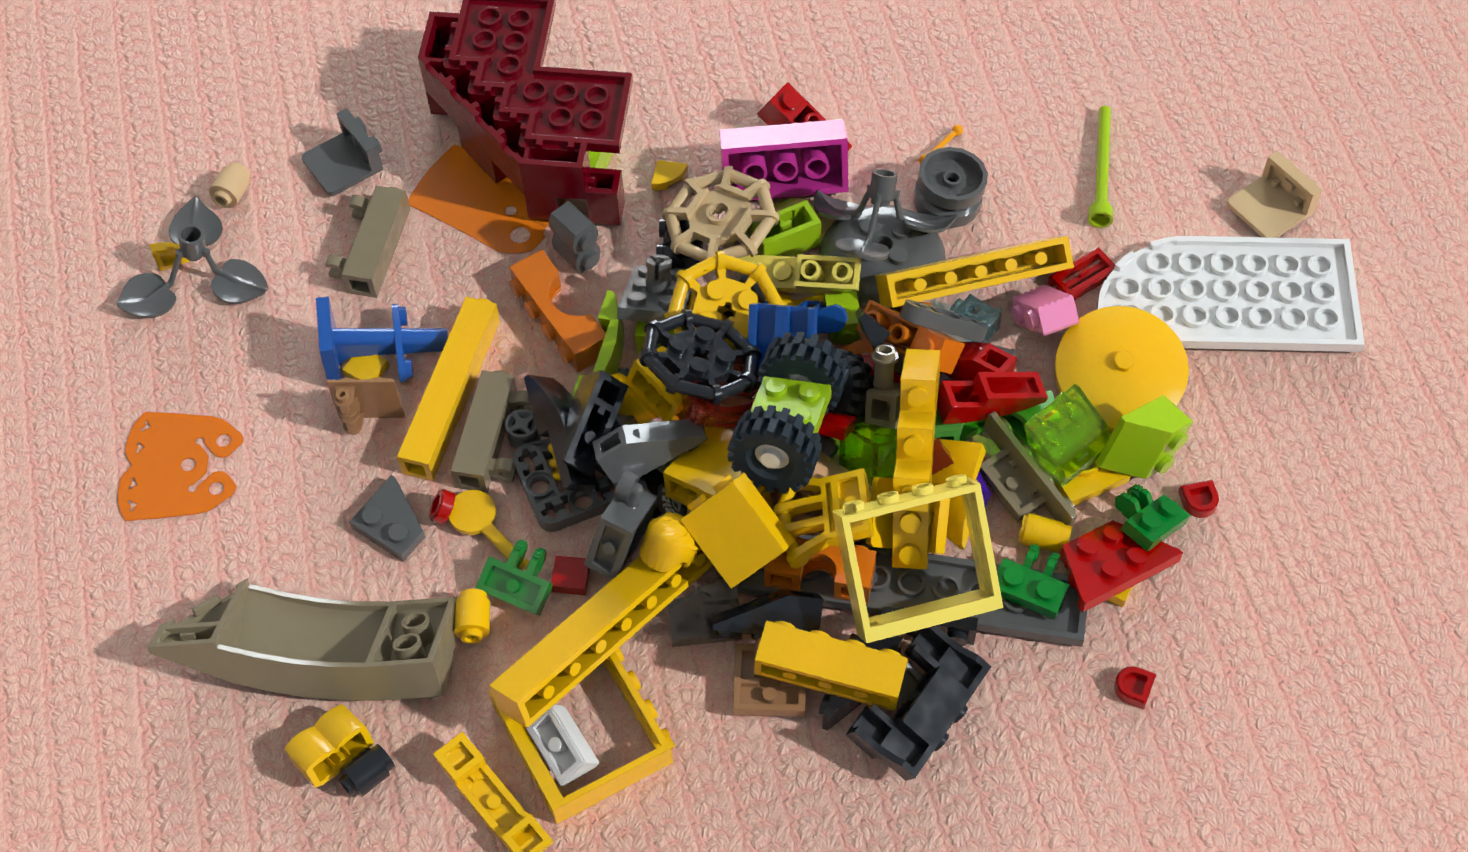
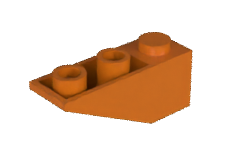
M868 301L864 312L890 332L883 342L884 344L893 346L897 352L903 355L906 354V349L940 350V372L952 374L965 346L964 343L941 331L911 323L901 318L899 312L875 301ZM858 323V326H857L856 330H858L859 332L863 333V331H862V329H861V327H860V325H859V323Z

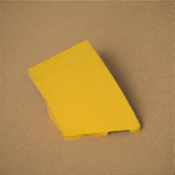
M940 439L950 452L954 464L932 475L931 483L944 484L946 483V478L965 474L967 478L969 477L977 481L976 478L986 453L983 443ZM962 495L950 498L946 538L951 540L957 548L964 550L969 537L963 499Z

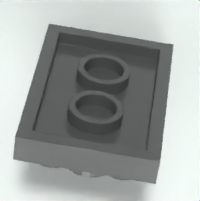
M651 255L650 258L647 257L646 265L634 267L618 305L617 319L642 322L665 319L664 314L668 312L677 281L675 275L680 269H686H671L672 259L665 255ZM689 290L687 291L682 309H688L691 296Z

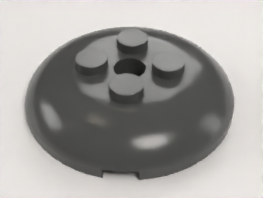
M874 205L865 206L859 218L852 217L850 220L834 221L823 236L819 255L854 257L838 252L835 249V243L841 238H855L865 241ZM894 205L879 207L871 243L887 246L889 256L883 261L862 259L859 291H857L859 306L866 307L869 300L880 304L875 275L946 260L945 248L939 234L905 227L904 221L897 220ZM901 207V211L913 212L911 210Z

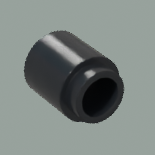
M376 744L372 748L366 747L342 766L340 772L343 776L338 780L350 796L357 793L360 797H363L390 776L389 771L395 767V764L386 751L379 744Z

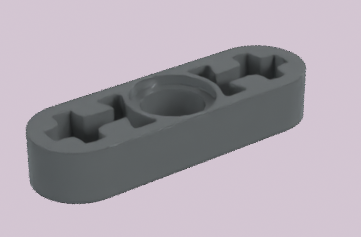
M909 299L905 300L899 315L901 318L916 325L981 343L984 341L989 328L987 324L972 317Z

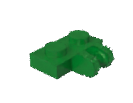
M1140 484L1133 485L1127 489V493L1123 492L1115 497L1114 505L1116 509L1121 511L1122 515L1127 518L1121 531L1147 552L1183 527L1190 517V514L1165 494L1153 501L1151 492L1146 488L1143 489V486H1140Z
M520 539L513 547L507 563L490 556L488 557L475 588L540 616L553 587V583L537 577L544 565L547 552L540 547L536 549L526 571H523L518 567L523 562L528 544Z
M1031 545L1023 565L1003 558L997 570L1001 597L1055 620L1069 589V584L1052 578L1060 555L1052 552L1048 557L1043 574L1032 569L1034 562L1037 561L1040 546Z

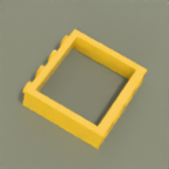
M620 647L603 663L651 744L653 751L565 797H562L525 727L499 711L491 690L488 691L493 708L556 824L673 763L672 749L675 748V744L670 737V732L667 728L660 729L655 721L658 718L657 711L649 698L643 700L638 692L641 689V685L634 671L630 670L627 672L621 663L625 659Z

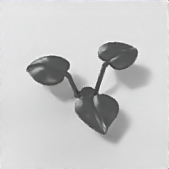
M874 169L872 171L871 182L867 185V191L860 205L830 197L820 190L816 192L813 203L814 210L818 215L845 221L850 220L852 217L859 218L869 198H871V204L874 206L866 240L841 238L835 243V249L838 252L848 256H858L869 261H883L889 256L887 246L871 242L879 207L889 206L890 201H894L897 220L904 221L905 227L927 233H940L947 230L955 222L957 214L935 216L901 211L900 190L896 189L898 174L887 169Z
M195 196L177 212L169 227L170 239L173 243L178 244L180 249L175 251L176 258L168 282L165 283L161 276L154 273L136 275L123 287L116 305L123 312L140 318L159 317L169 312L176 303V296L170 288L174 285L183 257L189 261H198L202 257L206 258L213 273L217 275L211 282L212 292L219 300L228 304H242L258 298L268 291V285L263 274L247 261L230 259L224 263L222 270L216 266L210 255V250L206 246L214 244L221 237L223 231L222 223L219 217Z

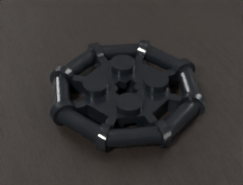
M682 309L679 314L659 321L651 320L645 325L643 349L639 353L638 359L642 366L648 367L665 385L666 392L669 394L679 393L707 400L711 405H719L721 400L741 392H752L756 388L758 383L756 379L757 365L762 354L759 347L752 345L733 326V321L729 319L723 321L692 313L691 309ZM680 327L683 330L682 332L674 335L668 333L669 331ZM727 338L738 350H733L724 340ZM657 344L665 347L666 352H658ZM734 365H744L743 372L740 373L734 370ZM691 380L700 382V384L693 383Z

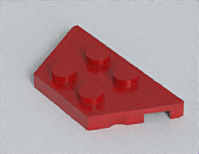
M1112 520L1062 545L1059 555L1063 566L1068 570V580L1071 588H1076L1079 596L1077 605L1083 613L1180 562L1183 552L1164 542H1160L1147 552L1121 531L1123 524Z

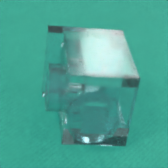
M971 294L965 300L958 298L949 310L987 324L989 328L984 338L987 342L1000 328L1002 309L999 307L994 309Z

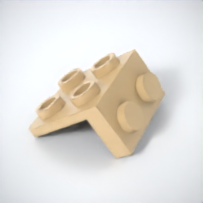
M1275 151L1268 156L1262 177L1228 199L1227 206L1259 236L1278 238L1314 214L1322 189L1314 180L1301 172L1291 160L1286 159L1281 153Z

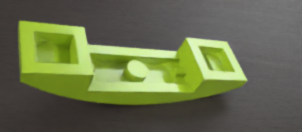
M607 290L598 316L600 325L606 334L593 371L603 370L609 375L617 373L624 348V323L622 319H617L618 302L614 291ZM585 375L578 376L572 397H574L582 376Z

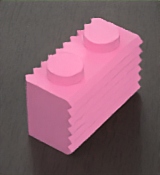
M1042 284L1041 288L1036 287L1035 290L1030 289L1029 292L1025 291L1024 294L1019 293L1018 296L1013 295L1011 315L1014 322L1019 326L1027 328V330L1029 329L1032 332L1043 335V337L1079 323L1074 297L1068 293Z

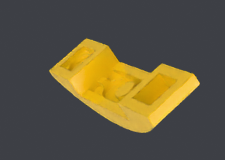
M463 731L433 753L434 758L456 788L510 852H543L554 843L532 814H528L486 764L483 755Z

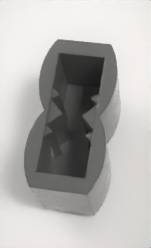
M567 201L550 214L549 227L554 233L552 246L579 273H583L586 270L592 269L600 259V247L596 243L598 229L571 202Z

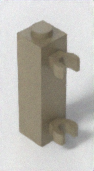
M376 185L370 200L360 195H352L349 207L354 208L352 217L363 220L348 259L337 254H329L325 264L326 267H331L329 271L330 277L343 278L347 293L378 298L410 212L406 190Z
M481 371L450 470L455 488L479 490L488 493L492 477L503 482H513L516 469L513 468L514 460L504 457L498 458L506 433L505 421L508 415L512 413V410L526 409L532 411L528 392L526 390L517 392L514 375L503 371Z

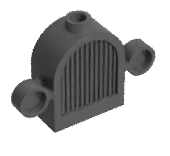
M627 469L622 474L615 488V497L600 517L584 566L610 579H614L621 573L638 547L659 502V496L651 493L638 483L640 476Z

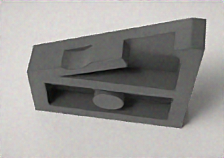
M392 475L349 521L352 529L403 562L425 538L421 525L396 478Z

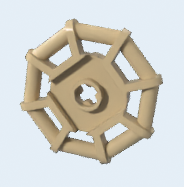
M725 166L723 170L694 179L688 177L684 180L685 185L670 206L664 208L662 218L666 221L671 239L670 249L677 255L683 254L700 262L715 255V251H718L719 246L730 247L737 240L740 242V245L720 251L735 258L748 255L751 257L755 256L758 253L757 249L769 231L779 223L780 217L775 211L769 191L770 184L766 179H756L734 170L733 166ZM733 183H735V184H737V185H739V186H742V187H744V188H746V189H745V190H741V189L736 188V187L731 186V185H732ZM716 185V190L709 191L707 188ZM691 196H695L688 207H684ZM757 197L762 210L751 209L750 201ZM722 211H726L725 217L715 219V213L721 214ZM688 220L690 228L682 233L679 221ZM752 222H760L751 237L748 238L745 233ZM696 239L709 244L708 251L690 243Z

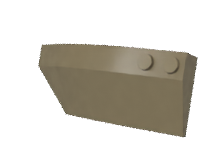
M247 578L236 584L235 592L225 598L220 599L216 595L193 607V615L176 623L175 620L171 619L160 625L147 648L150 654L227 682L270 692L345 701H397L411 698L440 697L444 695L452 670L455 640V603L457 596L391 602L336 600L265 588L250 584Z

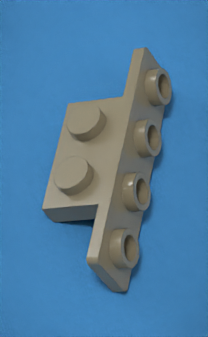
M995 411L988 414L983 428L1000 449V452L982 462L979 471L985 482L1017 523L1023 519L1024 514L1034 513L1045 506L1055 520L1072 526L1077 518L1073 503L1067 497L1061 495L1055 487L1051 475L1038 466L1034 461L1031 450L1025 444H1021L1015 437L1009 422L1004 418H1000Z

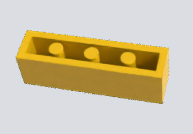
M766 621L755 657L754 674L869 705L875 704L877 707L895 711L908 658L901 656L900 653L891 649L876 650L866 647L865 644L857 640L848 639L842 641L831 638L829 634L823 631L812 630L808 632L800 630L785 621H776L775 623Z

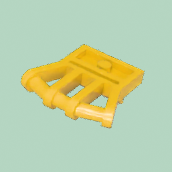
M864 468L822 478L812 477L805 487L801 485L800 490L821 492L819 495L794 500L796 492H793L791 488H789L788 493L780 494L778 504L773 507V512L795 540L786 550L788 554L787 561L790 567L796 569L804 566L810 557L828 546L839 547L832 511L843 509L842 504L849 501L863 500L864 503L870 502L868 477ZM823 510V516L792 522V518L797 514ZM872 518L850 523L853 541L874 536ZM824 531L800 546L796 541L797 536Z

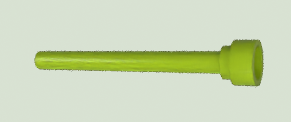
M1101 106L1099 108L1095 201L1088 208V223L1096 228H1105L1113 223L1114 210L1108 202L1111 108L1109 106Z

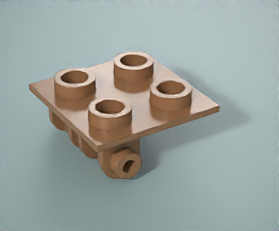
M378 377L367 380H354L351 378L327 380L338 416L343 422V429L348 434H358L363 428L364 418H405L394 379Z

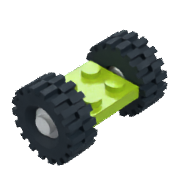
M797 331L796 336L793 337L791 332L784 333L782 339L778 336L773 340L772 344L770 343L757 376L759 378L757 382L759 390L751 410H747L744 412L743 417H740L729 442L727 458L728 462H733L731 468L734 472L741 471V474L745 473L753 481V485L757 489L762 485L766 487V492L773 493L775 488L779 489L780 494L788 493L789 488L796 492L800 490L801 485L805 487L809 483L822 450V443H819L821 437L818 431L824 415L828 414L829 409L833 411L837 403H839L849 375V369H846L848 365L846 358L840 359L842 352L839 348L832 350L830 348L832 342L826 339L822 343L818 341V335L811 334V337L807 338L805 337V332Z

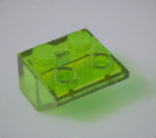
M1076 384L1067 391L1060 393L1052 403L1041 412L1034 414L1024 424L1034 461L1042 470L1047 471L1053 478V481L1062 488L1098 459L1110 438L1108 425Z

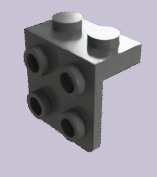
M347 108L336 113L342 133L302 155L303 163L329 196H335L383 170L379 155L382 152L380 143L374 135L369 137L366 126L359 116L354 118Z

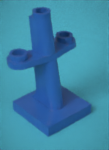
M329 296L316 298L319 351L327 380L341 379V363L348 358L396 354L400 382H407V379L413 378L411 359H405L404 354L443 351V347L448 339L447 328H402V326L408 325L406 307H399V304H392L394 328H336Z
M767 300L764 304H749L748 341L752 345L759 347L762 354L758 361L756 372L759 371L770 343H773L776 337L779 336L782 339L784 333L791 332L792 336L795 337L797 331L805 332V337L810 338L811 334L838 332L847 322L846 310L838 304L824 307L823 301L804 300L798 306L768 304Z

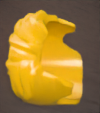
M667 512L665 515L649 522L639 553L642 558L641 560L648 567L659 572H670L678 564L684 563V567L687 568L693 562L700 546L680 521L683 516Z

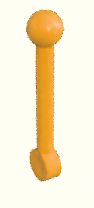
M955 124L952 127V132L930 152L943 148L955 136L962 135L963 127L960 124ZM927 154L920 156L919 164H921Z

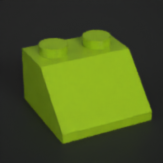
M1163 395L1120 418L1095 464L1103 469L1143 479L1157 472L1163 474L1174 464L1175 459L1173 456L1175 452L1187 442L1189 437L1186 434L1193 421Z

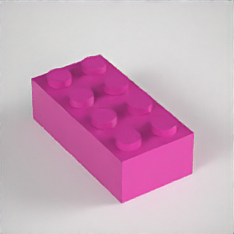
M843 119L719 130L722 170L725 166H733L734 170L756 179H766L770 184L769 191L772 199L816 195L818 190L825 194L849 192L848 138ZM733 183V184L731 185V186H734V187L739 188V189H741V190H745V189H746V188H744V187H742V186H739V185H737V184H735V183Z

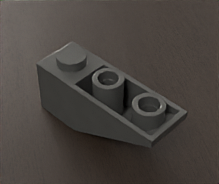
M700 418L622 425L592 443L597 462L616 487L626 469L641 477L656 468L667 465L672 459L686 451L696 449L708 439Z

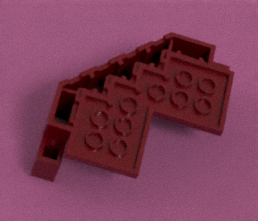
M463 0L460 13L430 11L418 60L431 114L449 115L457 123L462 148L496 184L506 177L511 180L525 196L528 218L549 220L550 214L562 206L563 199L567 198L587 200L589 220L593 223L621 225L625 204L622 170L590 167L588 151L620 154L633 84L632 73L543 66L556 8L555 0Z

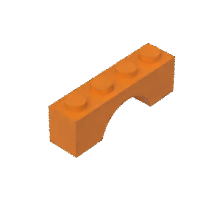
M540 250L511 265L509 268L512 280L509 281V286L513 294L517 298H523L526 302L525 308L533 320L538 319L542 324L541 329L549 342L554 340L557 344V350L565 364L571 363L577 373L595 364L606 333L592 314L583 316L569 315L561 312L552 304L555 296L561 290L558 269L545 252Z

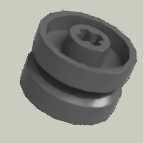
M939 148L927 154L920 164L918 180L914 190L913 203L917 212L935 216L957 214L955 222L949 228L965 226L973 221L980 211L982 198L987 186L988 172L984 163L975 154L962 148Z

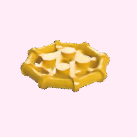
M715 251V255L686 270L680 269L675 275L677 281L668 312L664 314V318L681 313L687 291L689 290L695 294L691 309L692 313L722 320V314L717 312V308L729 305L731 311L734 312V317H729L728 319L733 321V326L748 339L749 304L758 303L756 293L751 290V287L756 282L767 299L768 304L787 305V303H784L765 270L767 268L762 263L757 265L726 255L723 251ZM726 269L748 275L749 277L745 283L726 278ZM715 270L716 280H712L707 285L702 287L695 280ZM680 327L674 329L673 331L675 334L682 332L683 330ZM726 338L724 341L735 350L734 345ZM734 365L733 369L738 371L744 365Z

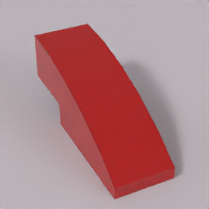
M978 372L973 381H942L938 389L937 410L943 424L986 420L988 414L993 411L1001 417L1045 403L1048 396L1038 372Z

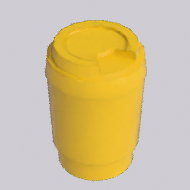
M1032 513L1024 514L1018 541L1024 546L1031 547L1032 544H1035L1043 550L1061 551L1062 545L1069 542L1072 526Z

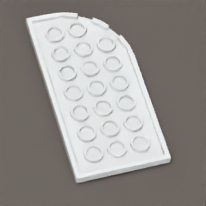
M1176 236L1150 242L1148 247L1140 249L1135 253L1133 251L1129 252L1115 264L1113 271L1103 282L1097 304V309L1110 306H1127L1155 315L1176 333L1184 348L1362 352L1365 345L1350 239Z

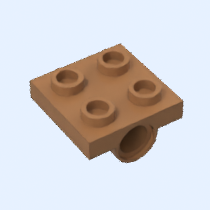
M761 637L755 641V644H735L733 715L805 717L806 687L754 674L755 657Z

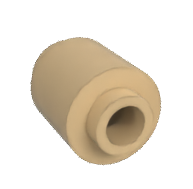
M236 162L224 166L209 188L212 201L222 208L235 207L250 185V171L242 164Z

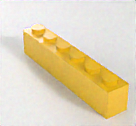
M1053 236L875 275L880 304L893 308L904 305L906 299L917 302L1066 270L1074 268L1069 237Z

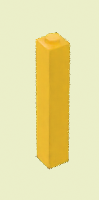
M465 297L397 455L402 474L434 481L499 326L500 318L496 303L484 298Z

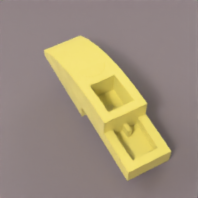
M798 254L797 257L755 255L751 257L748 255L739 258L757 265L761 263L767 267L765 270L777 292L842 293L859 291L862 259L859 257Z

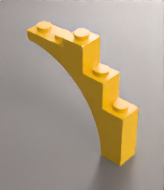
M906 349L901 375L896 465L893 476V491L898 492L899 495L912 492V486L932 482L934 435L940 378V350ZM930 503L893 512L892 567L927 569Z

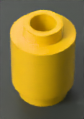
M465 589L459 593V598L455 603L454 634L464 643L476 644L488 637L490 633V600L487 599V593L483 590Z

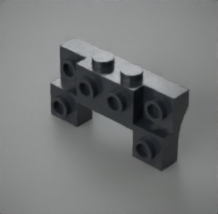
M937 625L920 629L904 652L925 672L891 719L875 704H872L863 709L845 734L872 759L879 757L905 781L916 778L932 753L938 751L949 738L947 731L953 723H957L968 710L966 703L992 667L978 654L954 641Z

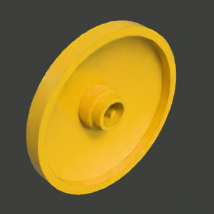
M1127 306L1104 307L1079 318V323L1070 326L1063 335L1054 361L1056 387L1066 406L1083 422L1090 426L1096 424L1100 430L1111 433L1122 416L1163 395L1178 406L1185 392L1189 376L1186 351L1176 333L1155 315Z

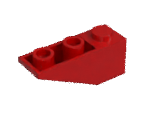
M789 82L757 113L767 125L827 121ZM848 142L849 151L852 148V145Z
M960 341L965 344L952 374H945L954 381H973L978 372H1014L1017 357L990 343Z

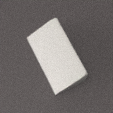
M554 704L531 726L526 728L560 786L568 784L599 764L592 749L564 706Z

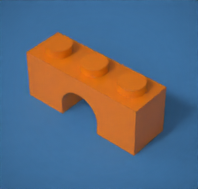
M799 536L796 537L799 546L810 540L800 538ZM854 545L865 602L868 604L876 567L877 551L869 550L862 545ZM828 546L810 557L804 566L796 569L790 567L786 551L765 565L764 585L766 587L799 591L801 581L806 574L812 571H824L834 579V598L850 601L840 547Z

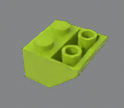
M792 197L774 204L775 211L780 216L779 223L769 231L757 249L758 253L756 255L793 257L821 245V221L808 200ZM752 222L745 233L748 238L751 237L760 222Z

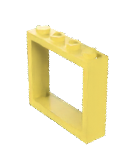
M965 474L954 475L946 478V483L933 486L932 483H922L912 486V492L900 495L896 491L885 492L877 495V500L867 503H864L863 500L849 501L842 504L843 509L832 511L856 632L865 643L1004 608L982 489L979 482L969 477L967 478ZM962 495L979 589L868 617L850 523Z

